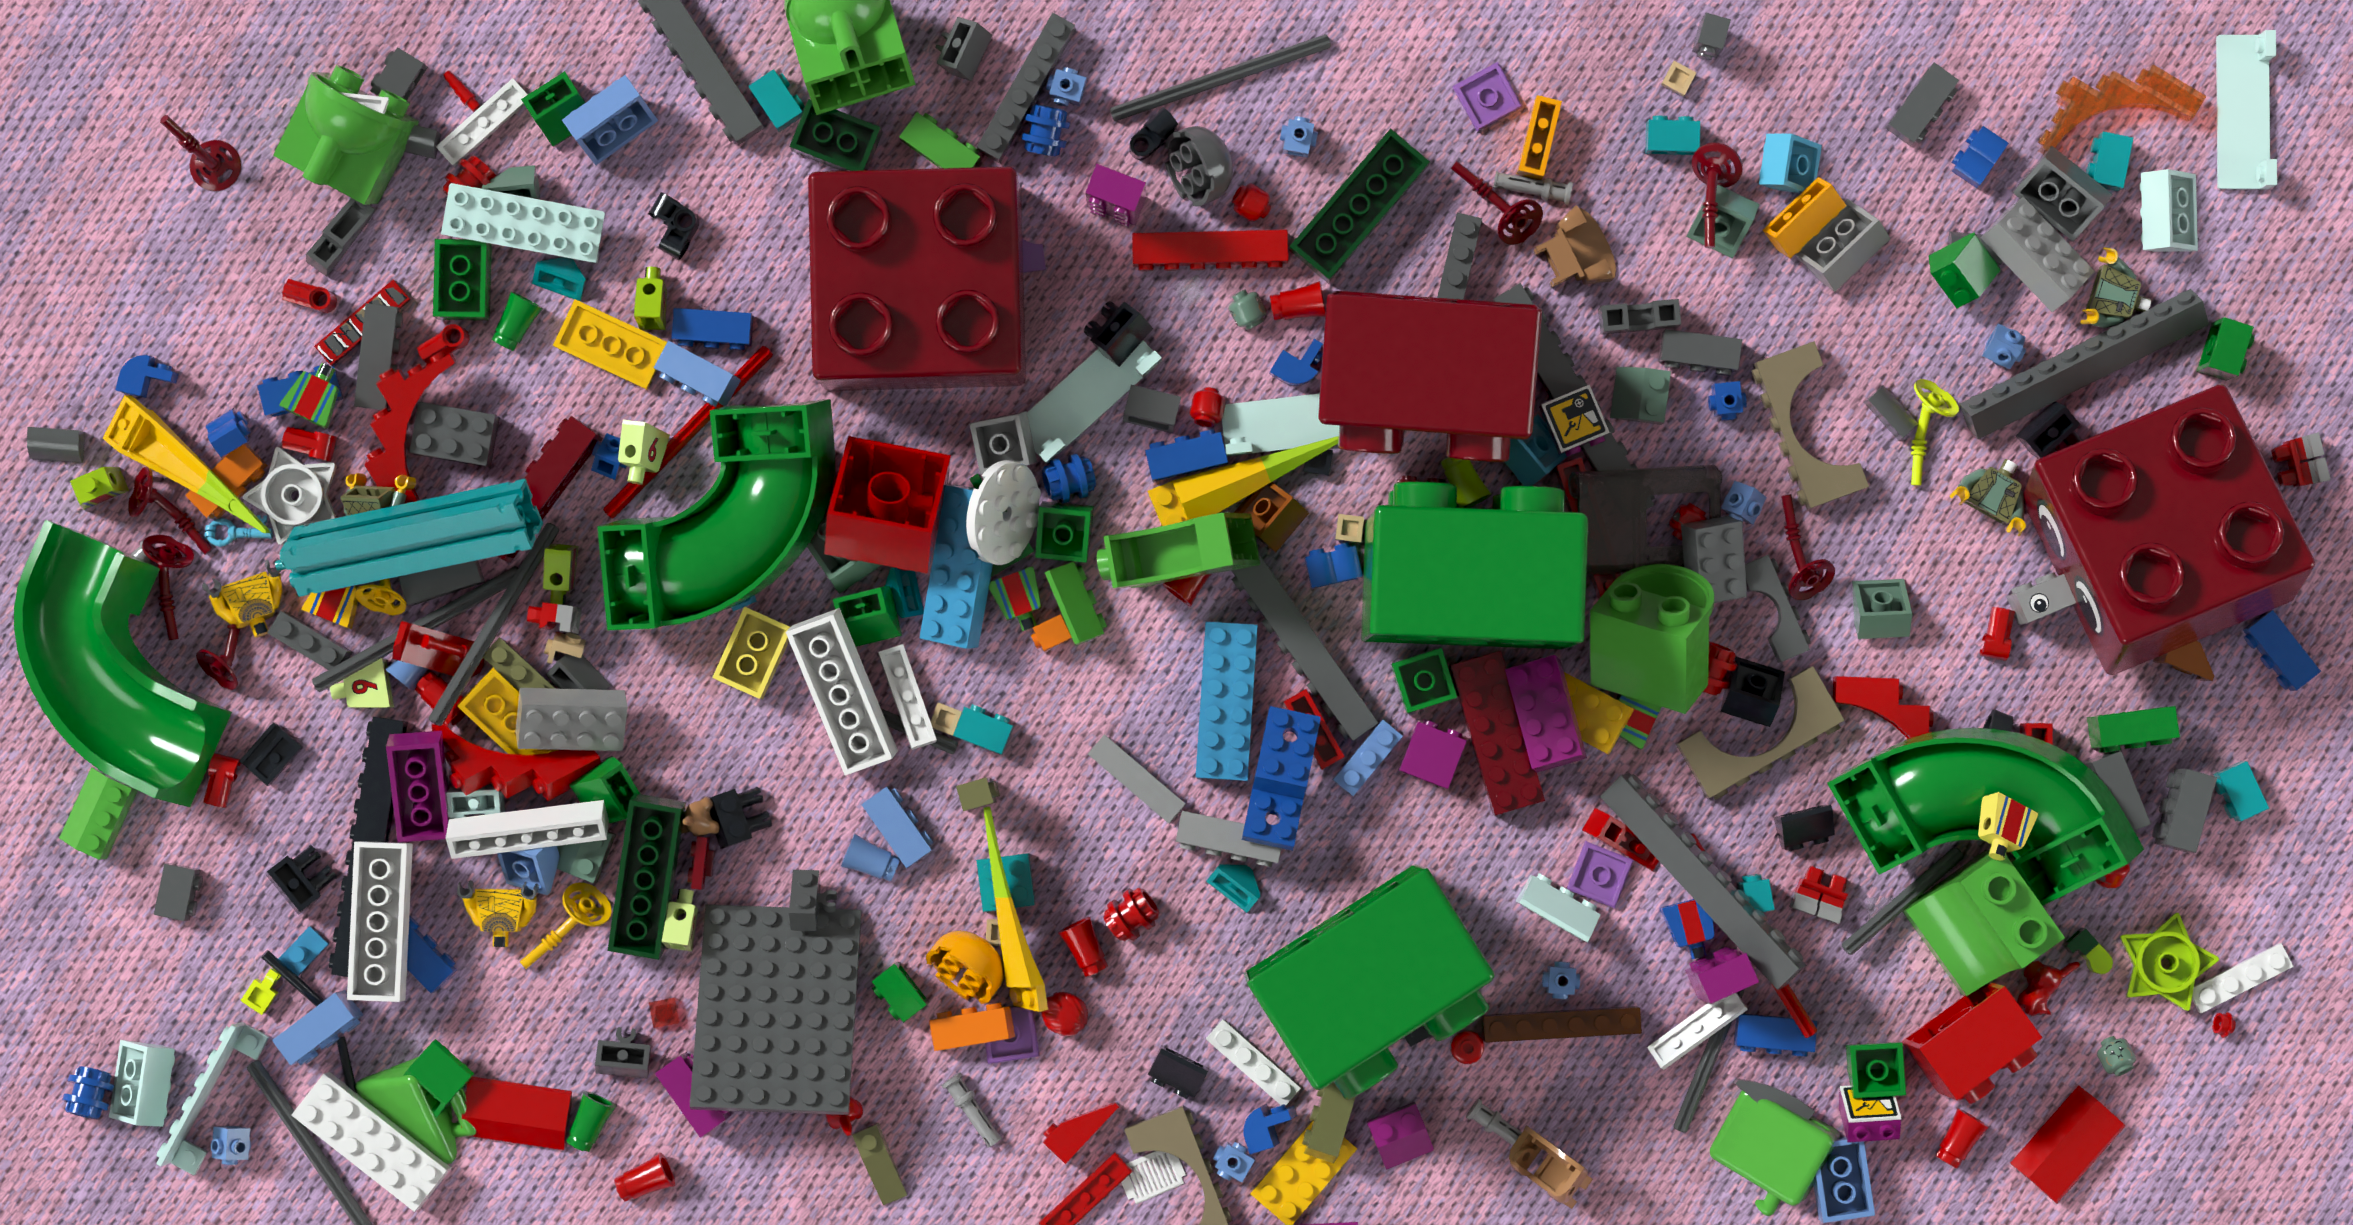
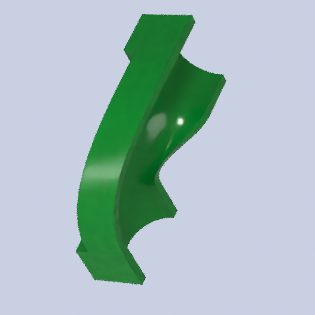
M831 399L768 406L735 404L710 410L714 462H721L719 475L711 489L694 505L672 517L622 519L597 526L607 630L655 629L661 626L683 624L719 613L758 594L795 562L816 533L826 513L833 490L835 443Z
M45 520L23 569L14 605V632L17 651L23 672L36 700L47 718L66 742L98 770L155 799L191 807L232 712L172 684L150 665L134 644L128 627L130 613L137 616L140 615L160 568L85 533Z

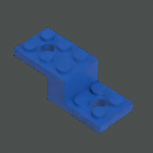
M1273 706L1269 707L1242 840L1293 851L1303 799L1307 789L1321 719L1320 716ZM1293 732L1297 736V740L1288 742L1284 739L1283 734ZM1273 814L1279 818L1280 822L1276 825H1270L1265 817Z

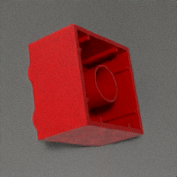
M848 436L827 512L824 554L853 561L895 567L901 570L928 573L938 532L945 486L948 485L951 455Z
M1989 982L1970 995L1963 996L1901 1043H1903V1046L1938 1093L1955 1100L1965 1098L1969 1104H1972L1994 1089L1995 1085L1989 1077L1999 1069L2008 1067L2011 1073H2015L2030 1064L2038 1056L2032 1045L2043 1037L2008 989L2003 985Z

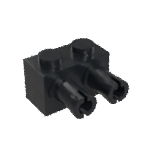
M1108 301L1106 306L1110 309L1104 306L1101 309V314L1108 318V320L1102 327L1096 321H1090L1088 324L1093 328L1091 329L1086 325L1084 333L1091 337L1090 341L1103 356L1120 367L1153 328L1141 313L1126 302L1117 307L1113 302Z
M2056 401L2050 404L2016 435L2025 448L2039 459L2058 451L2055 447L2062 441L2068 447L2083 441L2075 431L2081 424L2066 406Z
M759 787L739 794L736 792V789L710 797L713 803L710 809V816L719 824V832L715 835L720 849L753 838L751 835L753 832L772 827L771 819L762 821L770 817L767 811L746 818L743 812V808L763 802V795L754 797V795L761 793Z
M309 845L307 849L294 859L287 855L266 872L268 879L298 915L320 898V890L338 878L334 872L327 877L325 876L332 870L328 865L310 879L304 876L303 871L321 858L318 852L309 856L315 851L312 845Z

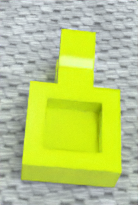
M270 968L263 981L258 978L253 980L240 1001L259 1014H265L279 993L273 989V986L281 975Z

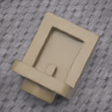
M555 632L554 639H548L544 654H548L547 663L552 664L556 651L581 658L586 640L581 639L579 635L574 633L563 634Z

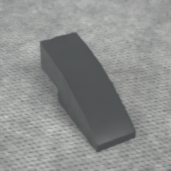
M351 198L324 228L322 236L306 253V262L327 277L367 225L375 209L369 204L364 205Z
M1735 1078L1733 1081L1738 1088L1743 1090L1757 1103L1761 1099L1770 1100L1808 1120L1815 1113L1802 1101L1770 1085Z

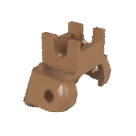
M1577 205L1557 224V233L1554 234L1555 238L1536 246L1533 251L1535 256L1544 252L1556 276L1549 283L1551 288L1575 277L1576 281L1582 280L1584 285L1611 282L1615 278L1616 266L1614 256L1602 230L1595 219Z
M1527 1125L1510 1149L1509 1160L1515 1171L1523 1176H1527L1547 1191L1551 1198L1571 1209L1577 1203L1572 1197L1577 1189L1581 1187L1586 1190L1593 1180L1587 1175L1588 1171L1584 1166ZM1541 1149H1543L1548 1155L1533 1175L1527 1169Z

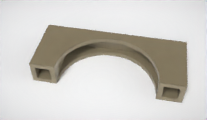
M1815 341L1758 361L1753 364L1754 370H1751L1755 384H1760L1763 394H1760L1762 404L1765 409H1770L1773 417L1769 419L1771 428L1774 433H1779L1782 441L1778 443L1780 452L1783 457H1788L1791 465L1787 467L1792 482L1797 481L1800 489L1796 492L1801 506L1806 505L1807 510L1869 487L1860 463L1840 466L1822 462L1803 449L1792 430L1790 405L1794 392L1800 382L1810 372L1823 366Z
M1813 666L1788 679L1794 697L1793 719L1783 739L1770 750L1751 757L1730 755L1713 746L1701 731H1697L1676 743L1678 750L1706 798L1713 796L1715 800L1728 793L1726 788L1733 784L1739 787L1751 780L1749 775L1756 771L1760 774L1766 772L1773 767L1771 762L1778 758L1784 761L1795 755L1794 749L1803 745L1804 748H1807L1818 741V735L1824 732L1829 735L1841 728L1839 723L1843 722L1844 718Z
M1182 1105L1124 1128L1133 1154L1144 1151H1162L1180 1158L1193 1169L1201 1182L1205 1197L1204 1212L1199 1225H1229L1228 1223L1233 1221L1228 1207L1222 1208L1219 1198H1222L1223 1194L1218 1182L1213 1184L1210 1174L1214 1173L1210 1160L1209 1158L1203 1159L1200 1150L1204 1148L1199 1133L1194 1135L1191 1125L1195 1124L1190 1109L1184 1110Z

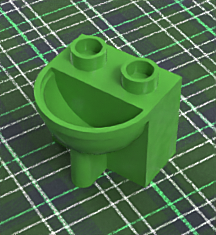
M785 0V14L804 82L816 115L916 85L890 0Z
M340 65L335 66L332 74L312 72L307 81L308 85L273 156L303 171L302 176L315 184L328 185L364 205L378 204L405 152L406 143L414 125L419 123L418 120L405 114L410 102L390 91L382 89L379 97H389L386 112L383 114L340 93L369 95L360 90L365 78L356 72Z
M1666 564L1638 567L1619 576L1590 610L1591 685L1686 714L1708 686L1709 617L1714 608V591L1710 583L1695 571Z

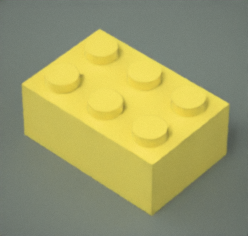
M744 607L712 678L763 700L789 643L786 631L790 626Z

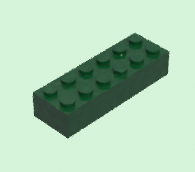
M1390 128L1289 247V251L1329 283L1426 170L1430 161Z
M637 793L629 800L607 951L657 960L664 953L665 945L662 943L668 904L672 901L686 802Z

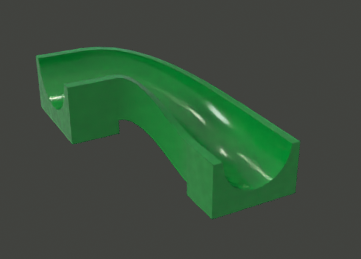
M1961 728L1926 733L1881 751L1847 769L1827 783L1878 875L1920 855L1931 847L1959 840H1982L1978 835L1982 799L1984 796L1997 792L2038 813V817L2024 847L2011 853L2016 858L2012 861V864L2042 906L2129 864L2144 850L2119 803L2108 787L2090 768L2057 746L2016 732L1986 728Z

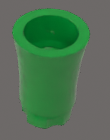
M511 291L501 319L495 328L496 332L491 340L514 351L543 308Z
M584 1091L566 1142L578 1150L589 1152L592 1145L596 1143L608 1118L615 1110L616 1105L595 1093Z

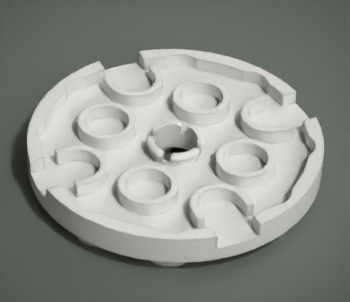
M1010 460L999 461L983 473L982 477L984 480L979 489L973 490L967 511L966 528L971 549L977 551L980 560L995 565L1007 564L1018 558L1029 543L1034 529L1038 526L1041 491L1038 488L1036 479L1026 465Z

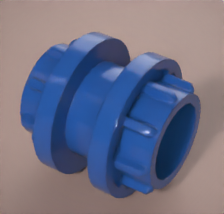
M1043 105L1032 106L1031 114L1026 113L1025 120L1032 122L1030 133L1022 132L1021 137L1022 140H1025L1024 148L1026 151L1054 157L1060 155L1061 148H1066L1067 141L1060 139L1062 128L1069 129L1070 122L1066 121L1068 113L1062 109Z
M1076 453L1068 456V463L1062 464L1058 458L1050 460V465L1043 467L1042 478L1049 499L1053 501L1059 500L1062 504L1070 501V494L1076 493L1080 499L1088 497V492L1094 491L1096 487L1092 464L1084 456L1079 457Z
M79 1066L76 1069L75 1075L69 1074L67 1081L73 1083L74 1087L72 1094H64L62 1101L67 1102L66 1112L97 1120L101 1116L102 1111H108L109 1104L102 1101L105 1091L113 1092L115 1086L110 1084V1073Z

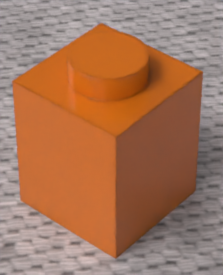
M1061 614L1033 627L1035 633L1031 635L1036 648L1042 647L1044 652L1072 639Z

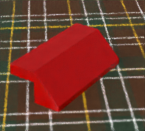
M471 1077L467 1083L465 1093L466 1112L462 1114V1119L467 1120L476 1129V1134L471 1137L559 1150L565 1149L567 1123L572 1108V1091Z
M2078 1085L2010 1164L2027 1177L2041 1192L2058 1204L2125 1128V1124L2095 1097Z

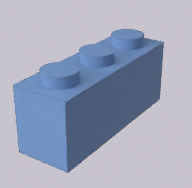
M669 340L654 366L656 370L661 372L660 378L671 384L675 380L682 383L681 389L692 395H695L696 391L704 395L702 400L714 407L718 403L726 407L740 382V379L735 375Z
M1381 720L1332 780L1351 796H1354L1403 736L1386 721Z
M887 786L861 805L901 862L908 868L931 852L933 849L930 845L934 842L925 830L920 832L915 824L919 821L911 809L905 811L900 804L904 799L897 789L891 790Z

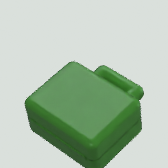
M418 1057L393 1066L391 1069L362 1078L356 1083L355 1089L358 1095L446 1164H451L457 1156L455 1137L473 1136L476 1134V1129L467 1120L462 1119V1114L466 1112V1104L464 1100L466 1101V1096L463 1089L454 1096L448 1108L437 1118L434 1116L432 1108L438 1103V1100L431 1094L426 1096L428 1091L420 1085L414 1076L404 1075ZM451 1106H452V1108H453V1110H454V1112H455V1114H456V1116H457V1119H458V1121H456L457 1123H453L452 1120H451V1119H452Z
M1742 1090L1710 1147V1156L1725 1167L1767 1191L1765 1199L1756 1200L1755 1205L1764 1215L1771 1216L1781 1200L1791 1206H1796L1807 1198L1813 1188L1816 1173L1819 1168L1822 1171L1835 1149L1832 1146L1834 1141L1840 1138V1133L1835 1128L1813 1116L1808 1120L1770 1100L1761 1099L1757 1103Z

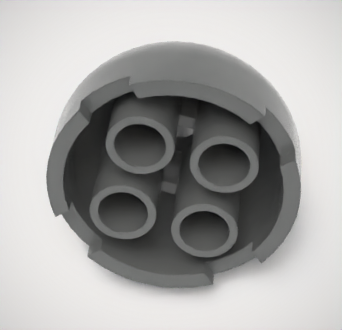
M1200 126L1187 127L1167 137L1164 148L1168 149L1169 161L1165 162V167L1179 196L1182 199L1187 197L1193 202V206L1196 207L1220 198L1230 186L1233 175L1232 159L1223 140L1210 129ZM1193 167L1191 173L1182 176L1180 183L1177 180L1176 172Z

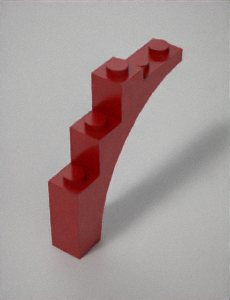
M443 351L429 358L431 363L424 367L421 364L414 366L407 371V377H405L401 369L394 371L393 368L379 375L380 380L377 381L376 385L391 410L388 411L387 408L376 412L372 415L374 420L371 421L370 425L385 449L382 451L379 447L366 455L368 459L364 462L377 487H394L395 491H398L395 485L396 477L399 475L410 477L406 462L405 444L408 422L414 406L424 390L439 374L455 364L456 359L451 351L447 354ZM415 488L406 490L405 495L407 497L404 504L420 501Z
M1833 677L1834 703L1853 705L1870 711L1891 723L1907 739L1931 733L1929 732V727H1933L1934 714L1933 711H1930V706L1899 705V700L1903 698V685L1899 684V679Z
M444 723L442 726L432 724V731H442L445 759L449 766H451L450 780L456 789L460 788L466 796L492 783L496 791H501L506 798L533 785L534 790L538 794H542L547 801H550L571 790L570 783L601 763L600 756L595 750H558L533 755L506 754L492 751L466 741L452 732Z

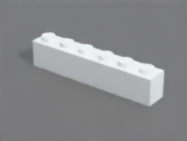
M604 800L449 819L446 841L451 859L607 840L609 818Z

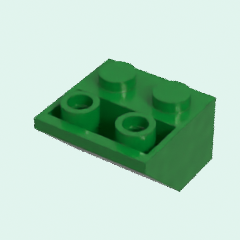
M565 71L521 99L553 147L572 136L562 119L586 103Z
M890 585L833 599L835 609L840 608L855 647L902 636Z
M614 756L609 757L569 784L580 803L604 800L609 823L626 819L629 800L635 793L640 794L623 764Z
M435 1039L407 1069L404 1075L414 1076L420 1085L428 1091L426 1096L431 1094L438 1100V1103L432 1108L433 1114L437 1118L451 1105V1100L466 1086L474 1073Z

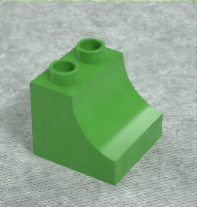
M1990 850L1981 852L1921 895L1903 911L1906 918L1961 995L1964 996L1970 995L2008 972L2023 969L2065 939L2009 858L2005 855V859L2002 861L1994 860L1989 857Z

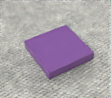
M1498 62L1452 87L1477 132L1523 107Z
M1585 841L1566 889L1615 908L1634 860Z
M1011 1007L1015 1037L985 1043L988 1064L1040 1056L1033 1010Z

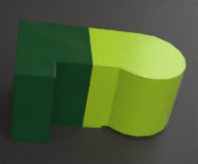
M2080 928L2062 944L2069 953L2078 951L2086 960L2088 969L2093 973L2106 974L2113 966L2111 956L2086 928Z

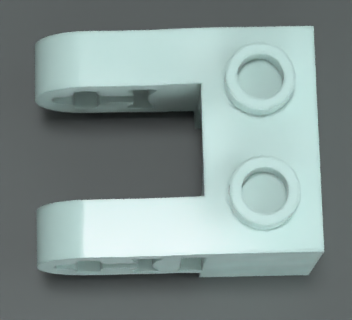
M486 785L467 796L460 788L456 789L455 787H451L446 792L449 819L467 817L466 815L468 814L487 815L505 812L504 794L501 791H496L493 785Z

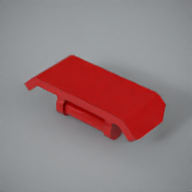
M401 621L393 646L392 659L454 676L475 641ZM484 658L481 660L472 677L481 672L485 661Z

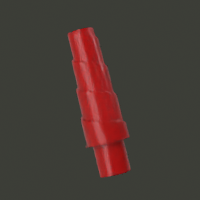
M450 70L445 72L443 75L445 80L455 91L461 102L465 106L467 105L473 112L480 108L481 105L475 99V94L452 74Z

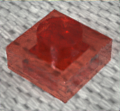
M675 997L649 1002L653 1028L680 1023Z

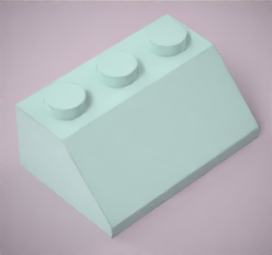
M2170 169L2141 173L2140 191L2142 207L2140 215L2142 218L2141 242L2143 250L2153 252L2198 251L2196 174Z
M1538 873L1537 877L1530 875L1515 902L1588 943L1601 915L1595 911L1597 906L1585 899L1582 903L1573 899L1575 894L1562 886L1559 890L1550 885L1552 880Z
M120 1040L114 1079L115 1086L112 1092L109 1112L110 1118L133 1125L163 1127L164 1119L167 1115L168 1093L171 1089V1072L175 1063L174 1048Z

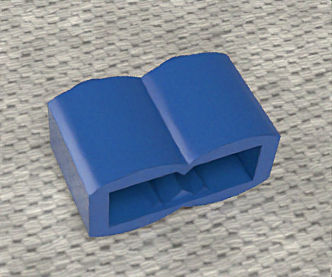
M1984 126L1979 131L1974 129L1965 141L1969 146L1964 152L1959 150L1951 162L1955 165L1952 172L1976 188L1981 185L2009 144Z
M234 408L206 424L208 439L221 458L249 441L247 436L250 434V430L247 427L249 423L241 411L236 412Z
M1343 543L1334 546L1335 551L1325 552L1324 548L1309 551L1310 556L1305 557L1304 560L1311 589L1362 578L1363 575L1356 546L1350 547L1349 543Z

